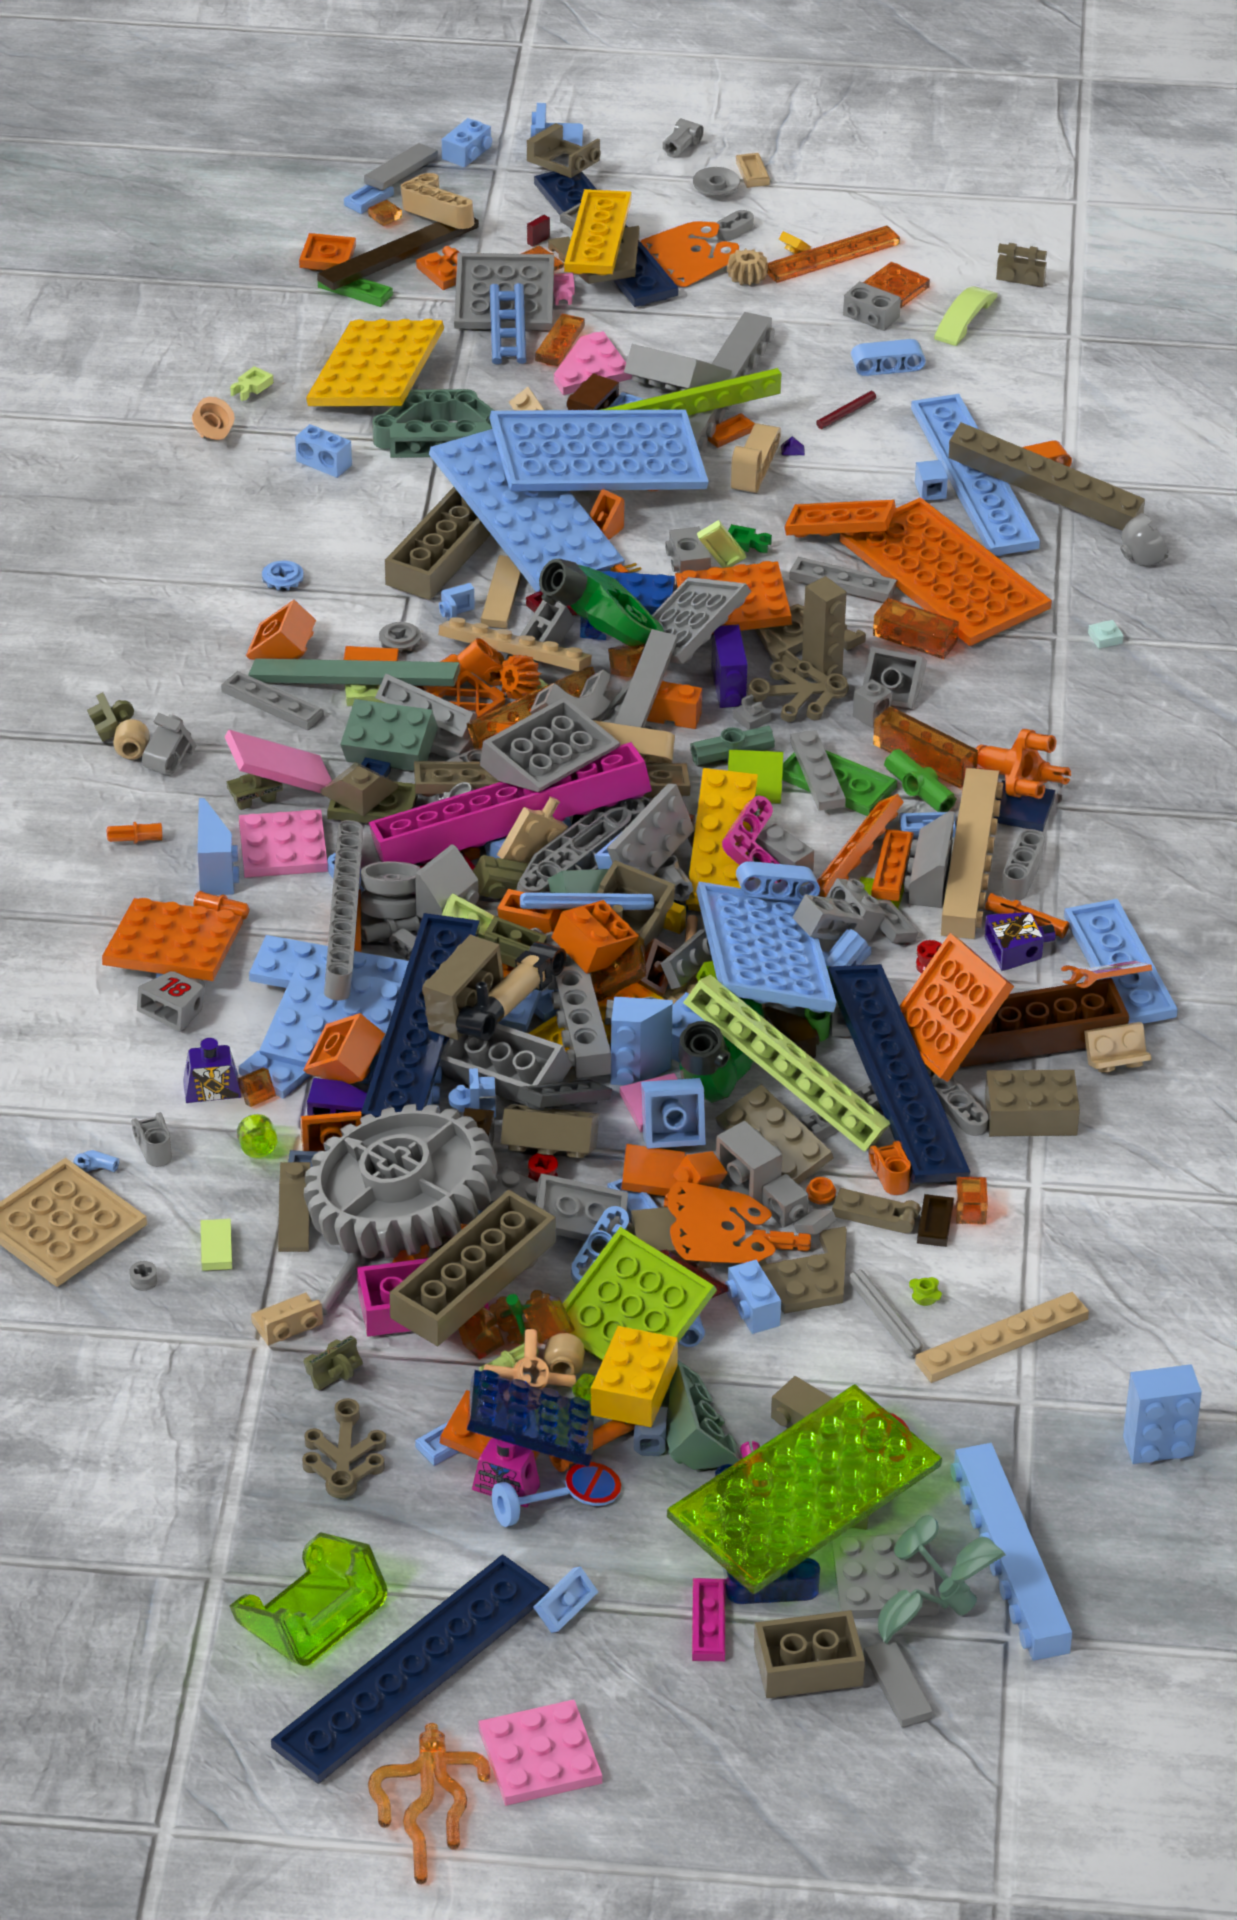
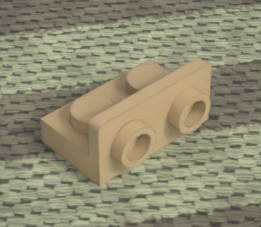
M1141 1022L1084 1031L1088 1065L1098 1069V1072L1116 1070L1115 1066L1125 1064L1128 1068L1143 1066V1061L1151 1060V1054L1146 1052L1144 1027Z
M303 1293L252 1313V1324L269 1346L322 1325V1304L319 1300L312 1301L307 1293Z

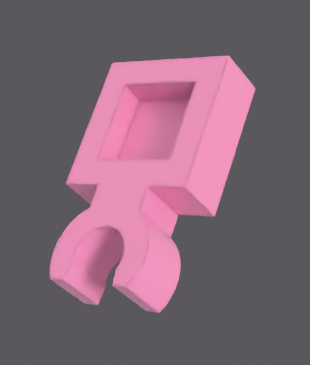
M573 273L554 274V304L559 305V300L564 299L568 301V305H571L572 295H575Z

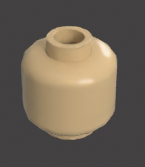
M129 719L121 722L116 727L113 741L117 754L129 760L142 757L149 743V729L139 720Z
M559 1333L549 1338L545 1345L543 1357L549 1372L576 1376L583 1366L584 1344L578 1337L569 1333Z

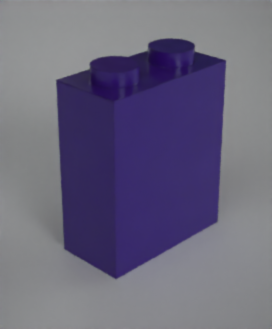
M724 625L718 627L712 633L711 669L719 707H739L742 705V699L747 696L748 664L739 625Z

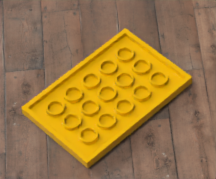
M357 319L350 321L306 397L307 405L402 406L444 330L443 320L424 319L410 321L409 319H401L399 321H387L386 319H379L376 321H364Z

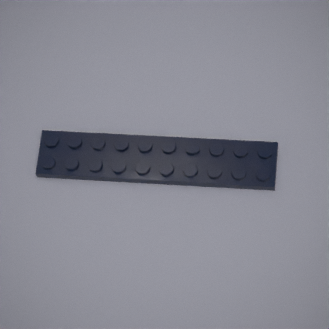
M554 171L534 176L535 186L559 215L581 203L584 189L597 190L583 172L578 173L572 178ZM638 241L635 277L613 280L634 307L678 296V286L644 245Z
M428 913L423 914L361 1111L362 1117L368 1114H372L375 1118L380 1117L382 1110L393 1107L395 1112H402L403 1107L408 1104H416L417 1110L422 1111L427 1105L447 1036L429 1030L422 988L425 981L452 955L459 944H462L469 935L478 937L480 920Z
M882 964L829 966L827 971L835 999L883 1114L890 1122L889 1128L893 1138L901 1143L902 1149L910 1161V1178L912 1183L968 1180L971 1173Z
M502 1554L271 1739V1748L319 1784L534 1609L533 1606L550 1591V1588Z

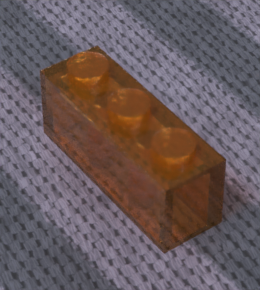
M887 598L874 614L873 636L945 659L958 642L959 621L897 600Z

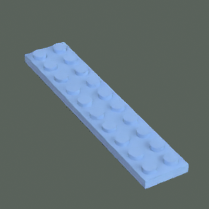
M960 394L912 401L911 410L938 460H941L946 475L985 548L995 556L1039 549L1040 540L1009 483L949 458V440L960 422L978 429Z
M266 935L249 972V981L287 988L299 959L302 958L326 964L328 946ZM354 951L353 972L402 984L409 961ZM533 990L498 1024L526 1033L541 991Z

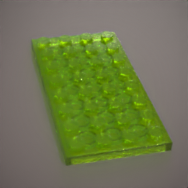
M854 1384L667 1508V1518L752 1594H755L941 1467L942 1457Z

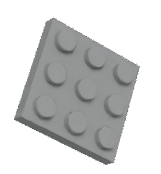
M902 1534L832 1537V1553L839 1611L852 1610L854 1619L879 1618V1614L886 1602L902 1590H908L912 1593L913 1590L919 1589L937 1597L933 1567L920 1551L907 1560H900L895 1555L894 1548ZM928 1543L924 1547L927 1550V1552L931 1555L930 1545ZM923 1598L922 1607L916 1616H937L938 1604Z

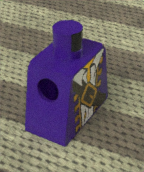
M1029 912L986 915L984 937L1001 971L1040 960L1043 955V944L1055 941L1056 935L1053 925L1038 926L1033 915Z
M205 1038L200 1043L201 1047L188 1050L183 1077L186 1103L241 1098L239 1075L230 1046H218L216 1039Z

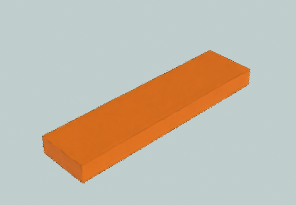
M886 829L872 886V897L899 901L913 841L912 832Z

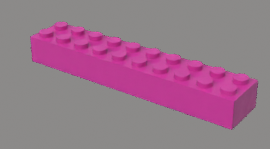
M632 742L620 745L615 750L540 792L499 782L368 823L375 850L381 862L425 864L429 863L451 844L460 851L468 847H481L488 841L507 837L524 807L531 810H543L550 796L560 801L552 816L559 821H564L566 817L576 814L585 815L595 808L614 806L618 801L628 798H640L645 793L651 792L652 789L645 761Z

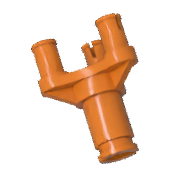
M1022 729L1011 749L980 744L975 748L972 757V764L976 766L975 769L999 771V775L1005 776L1006 793L1008 796L1021 797L1023 795L1041 799L1045 793V785L1043 783L1050 781L1066 785L1070 779L1063 778L1062 775L1071 777L1069 767L1053 766L1043 760L1038 753V750L1048 753L1053 752L1057 742L1055 736L1038 734L1031 729Z

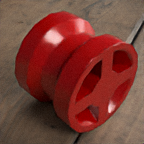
M925 940L917 946L916 969L921 974L942 944L940 942Z
M538 1153L529 1159V1178L538 1182L541 1174L558 1177V1161L553 1155Z

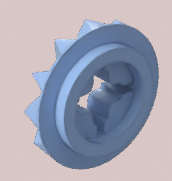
M275 561L264 567L262 580L267 584L268 588L276 587L277 591L281 588L289 590L290 587H298V584L303 581L304 573L302 567L297 563Z

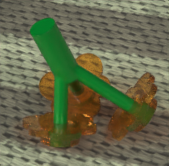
M534 1290L531 1293V1299L527 1300L525 1305L521 1304L516 1294H510L507 1297L501 1296L496 1300V1303L489 1306V1312L491 1313L489 1323L494 1328L500 1327L502 1331L508 1332L507 1341L511 1344H524L525 1330L527 1329L537 1330L538 1338L541 1333L539 1325L536 1323L547 1324L548 1317H553L556 1312L555 1305L551 1303V1294L543 1293L541 1290ZM524 1311H528V1320L531 1323L535 1324H530L529 1322L523 1321L522 1315L524 1314Z

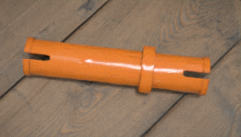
M990 893L987 898L985 910L998 914L1029 912L1033 915L1038 926L1052 924L1055 929V935L1062 939L1067 934L1069 928L1068 921L1021 905V901L1016 899L1010 901L994 893Z

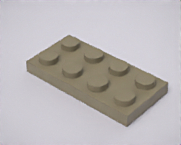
M762 1084L715 1118L717 1124L724 1131L743 1121L757 1129L771 1145L776 1146L780 1150L783 1157L781 1176L787 1174L798 1185L834 1159L832 1151Z

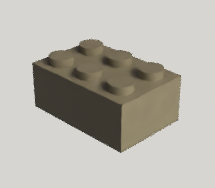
M469 935L462 944L457 946L452 955L440 965L439 969L425 981L422 992L430 1031L456 1040L463 1036V1034L457 1031V1017L464 1006L473 1007L477 1003L476 984L482 981L486 982L489 992L504 979L499 944Z
M987 1070L985 1104L986 1112L989 1116V1137L1077 1136L1080 1108L1075 1070Z
M511 1104L504 1108L501 1144L508 1145V1150L524 1152L532 1147L538 1148L537 1153L555 1155V1152L560 1150L567 1151L568 1157L584 1158L585 1155H588L597 1148L600 1113L546 1107L545 1110H535L527 1105Z
M852 1610L755 1622L754 1651L766 1698L863 1686L865 1659Z

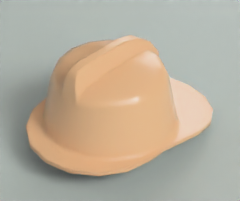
M210 396L203 398L192 414L193 425L200 434V437L214 440L224 439L228 435L235 419L233 410L224 400Z

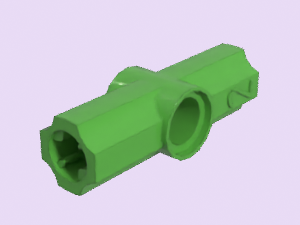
M901 749L893 750L886 757L884 766L902 782V787L906 794L909 796L918 795L937 812H948L955 805L957 798L954 796V793L938 781V776L934 769L931 767L922 768Z

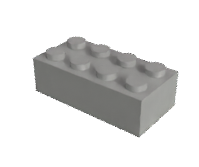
M501 1024L496 1025L493 1036L487 1041L463 1035L459 1040L449 1038L440 1059V1065L447 1078L470 1086L469 1069L478 1068V1077H495V1095L524 1105L528 1103L517 1098L519 1087L560 1083L572 1066L563 1045Z

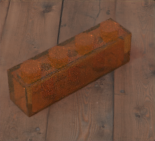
M891 706L874 719L873 745L889 753H892L893 750L901 749L922 768L931 767L937 773L938 778L960 789L964 784L966 768L977 769V749Z

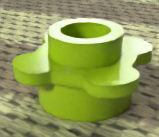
M934 1277L910 1280L909 1287L913 1289L912 1299L922 1306H929L940 1300L942 1293L937 1287L939 1280Z

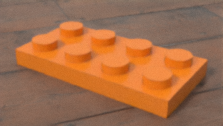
M895 499L795 504L784 526L786 536L794 535L795 537H805L809 534L830 536L834 533L854 535L858 532L879 534L887 531L896 510Z

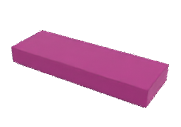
M693 1578L692 1661H725V1579Z

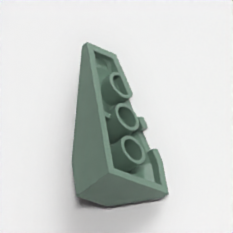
M679 1360L670 1387L666 1427L669 1455L678 1464L684 1463L693 1470L738 1465L741 1462L737 1444L732 1435L728 1434L726 1436L721 1426L725 1422L722 1416L717 1414L709 1405L713 1400L702 1379L696 1372Z

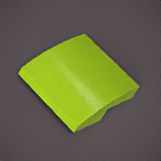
M729 750L728 771L758 774L756 794L764 796L771 804H781L783 752Z

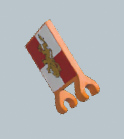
M1138 961L1087 969L1065 965L1061 968V971L1070 970L1072 972L1071 979L1063 980L1064 984H1075L1085 976V981L1081 984L1077 983L1076 986L1087 988L1097 979L1151 971L1152 965Z

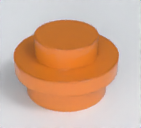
M826 1177L812 1179L806 1188L808 1199L816 1204L830 1203L836 1196L835 1186Z

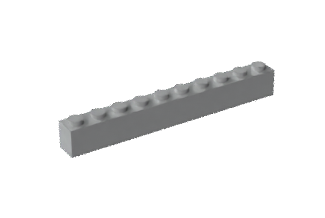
M748 312L743 313L712 362L713 365L732 370L731 376L725 380L750 375L751 370L756 368L759 357L764 355L767 344L771 343L774 338L775 329L772 328V318ZM731 406L688 416L699 453L701 451L704 452L708 437L712 438L716 430V424H720L723 421L724 413L726 410H730Z

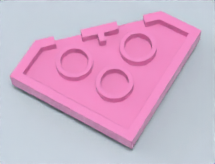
M604 331L593 332L579 338L554 373V383L563 395L574 393L581 383L586 381L593 373L617 382L630 380L632 375L624 373L625 360Z

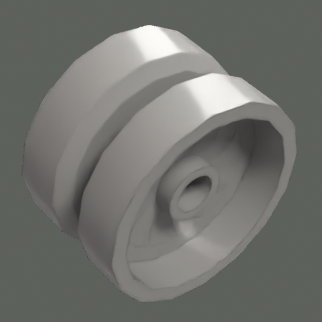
M392 861L377 862L362 868L361 886L365 891L361 894V910L367 915L383 919L415 916V873L421 868L411 863Z

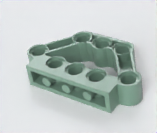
M470 389L410 390L402 406H392L384 414H379L373 418V443L378 448L390 449V458L430 457L429 451L432 446L492 429L489 417L491 411L495 410L480 400L477 393Z

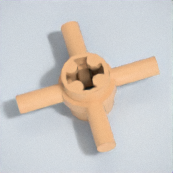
M534 1329L525 1330L524 1358L516 1362L513 1368L485 1364L483 1370L484 1377L507 1379L511 1390L516 1395L523 1396L522 1414L533 1419L535 1418V1394L543 1390L547 1384L573 1388L576 1383L575 1375L549 1372L547 1364L542 1359L537 1358V1330ZM523 1372H526V1373L529 1372V1373L532 1374V1376H533V1378H532V1383H530V1382H531V1376H530L529 1374L523 1375Z

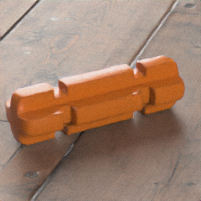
M758 1229L753 1231V1234L765 1237L774 1245L775 1249L793 1250V1247L798 1248L797 1251H809L811 1248V1235L809 1233H799V1236H796L794 1232L770 1230V1233H766V1230Z

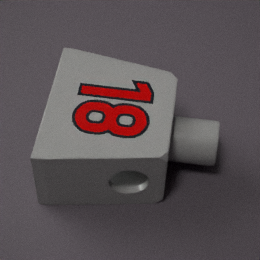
M170 971L138 987L137 1011L181 1032L203 1008L204 981L187 978L177 972Z

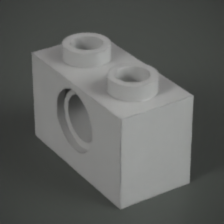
M700 526L669 530V541L665 542L667 556H671L673 572L682 573L686 570L699 571L711 568L710 553L697 535L701 531Z

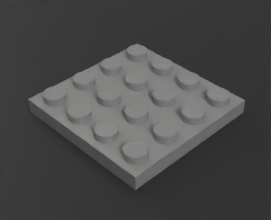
M458 253L454 328L491 329L490 285L498 284L499 291H514V285L521 283L524 286L525 330H552L554 254ZM500 301V310L515 309V301ZM501 319V328H515V319Z
M688 577L651 615L661 624L664 632L677 635L678 642L670 659L671 663L683 664L692 659L694 652L700 645L708 642L711 634L727 622L728 616L736 608L744 604L745 598L752 592L747 584ZM624 644L620 649L628 657L641 658L645 646L631 647Z

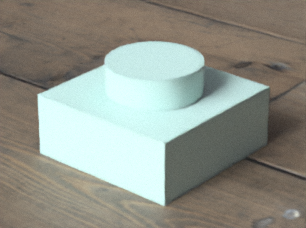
M1113 620L1089 625L1088 634L1098 649L1123 644L1124 635Z

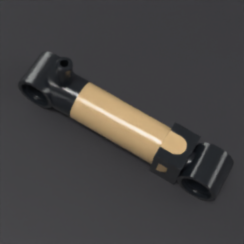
M536 941L532 944L529 951L525 950L515 959L516 968L492 990L488 992L486 982H478L476 984L477 1003L473 1007L466 1005L461 1009L456 1022L457 1031L460 1034L484 1041L489 1040L495 1032L496 1025L533 990L542 991L552 982V975L558 976L563 971L566 963V951L564 948Z

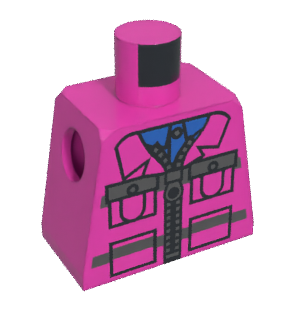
M502 1434L497 1438H491L478 1460L472 1490L492 1496V1489L495 1484L507 1482L516 1490L518 1497L536 1494L540 1487V1480L533 1451L515 1444V1438L510 1434ZM528 1503V1504H523V1505H520V1506H523V1507L528 1508V1506H529L530 1503Z

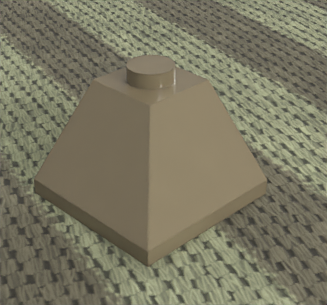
M355 762L322 788L321 794L364 816L398 789V783Z

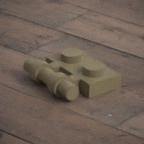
M999 243L998 253L1007 255L1000 254L998 257L996 280L1044 287L1047 262L1037 260L1046 261L1047 251L1038 250V247L1033 246L1025 248L1019 247L1015 243H1009L1008 245Z

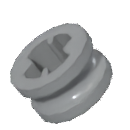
M139 1261L130 1267V1284L134 1289L147 1291L156 1286L157 1269L153 1263Z

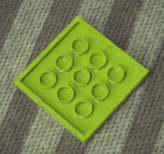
M619 1227L549 1321L548 1325L557 1333L575 1335L584 1344L586 1352L603 1361L617 1326L677 1337L679 1342L717 1289L708 1281L622 1227Z

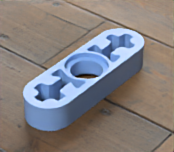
M612 1206L603 1212L572 1263L571 1277L576 1284L583 1277L579 1275L580 1269L578 1267L584 1268L589 1257L594 1262L600 1254L592 1249L591 1243L596 1239H603L608 1243L619 1227L627 1230L629 1216L623 1208ZM615 1216H619L621 1225L616 1224L610 1235L606 1232L610 1224L609 1218L614 1219Z

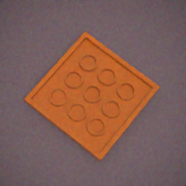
M763 561L759 564L750 565L737 564L733 567H712L708 570H686L682 573H675L677 588L688 577L747 584L752 592L745 598L744 604L736 608L728 616L727 622L722 626L739 625L740 631L792 625L791 612L778 561Z
M134 898L102 955V965L160 974L172 971L187 978L214 981L243 924V916L234 915V912L231 910H220L217 912L214 909H207L203 906L179 905L176 902L165 903L152 901L148 898Z
M951 933L900 1004V1009L924 1064L946 1082L958 1070L966 1055L974 1047L982 1032L1014 988V985Z

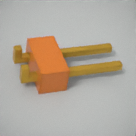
M633 563L626 566L618 564L611 567L610 571L631 573L641 570V567L627 570L626 568L637 566V564Z

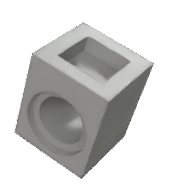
M873 679L854 691L853 717L874 728L891 716L892 691Z
M784 1174L762 1186V1205L771 1211L772 1217L784 1228L807 1215L808 1193L787 1174Z

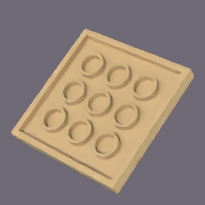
M66 1157L0 1201V1245L56 1287L147 1225V1218L143 1213Z

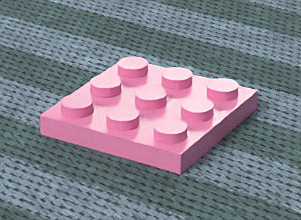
M321 809L239 815L244 878L328 872Z
M574 1699L478 1721L479 1732L505 1806L602 1784V1773Z

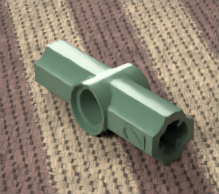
M769 725L746 731L730 727L724 729L719 737L690 743L692 760L696 766L719 760L728 763L729 750L764 751L775 747L773 731Z

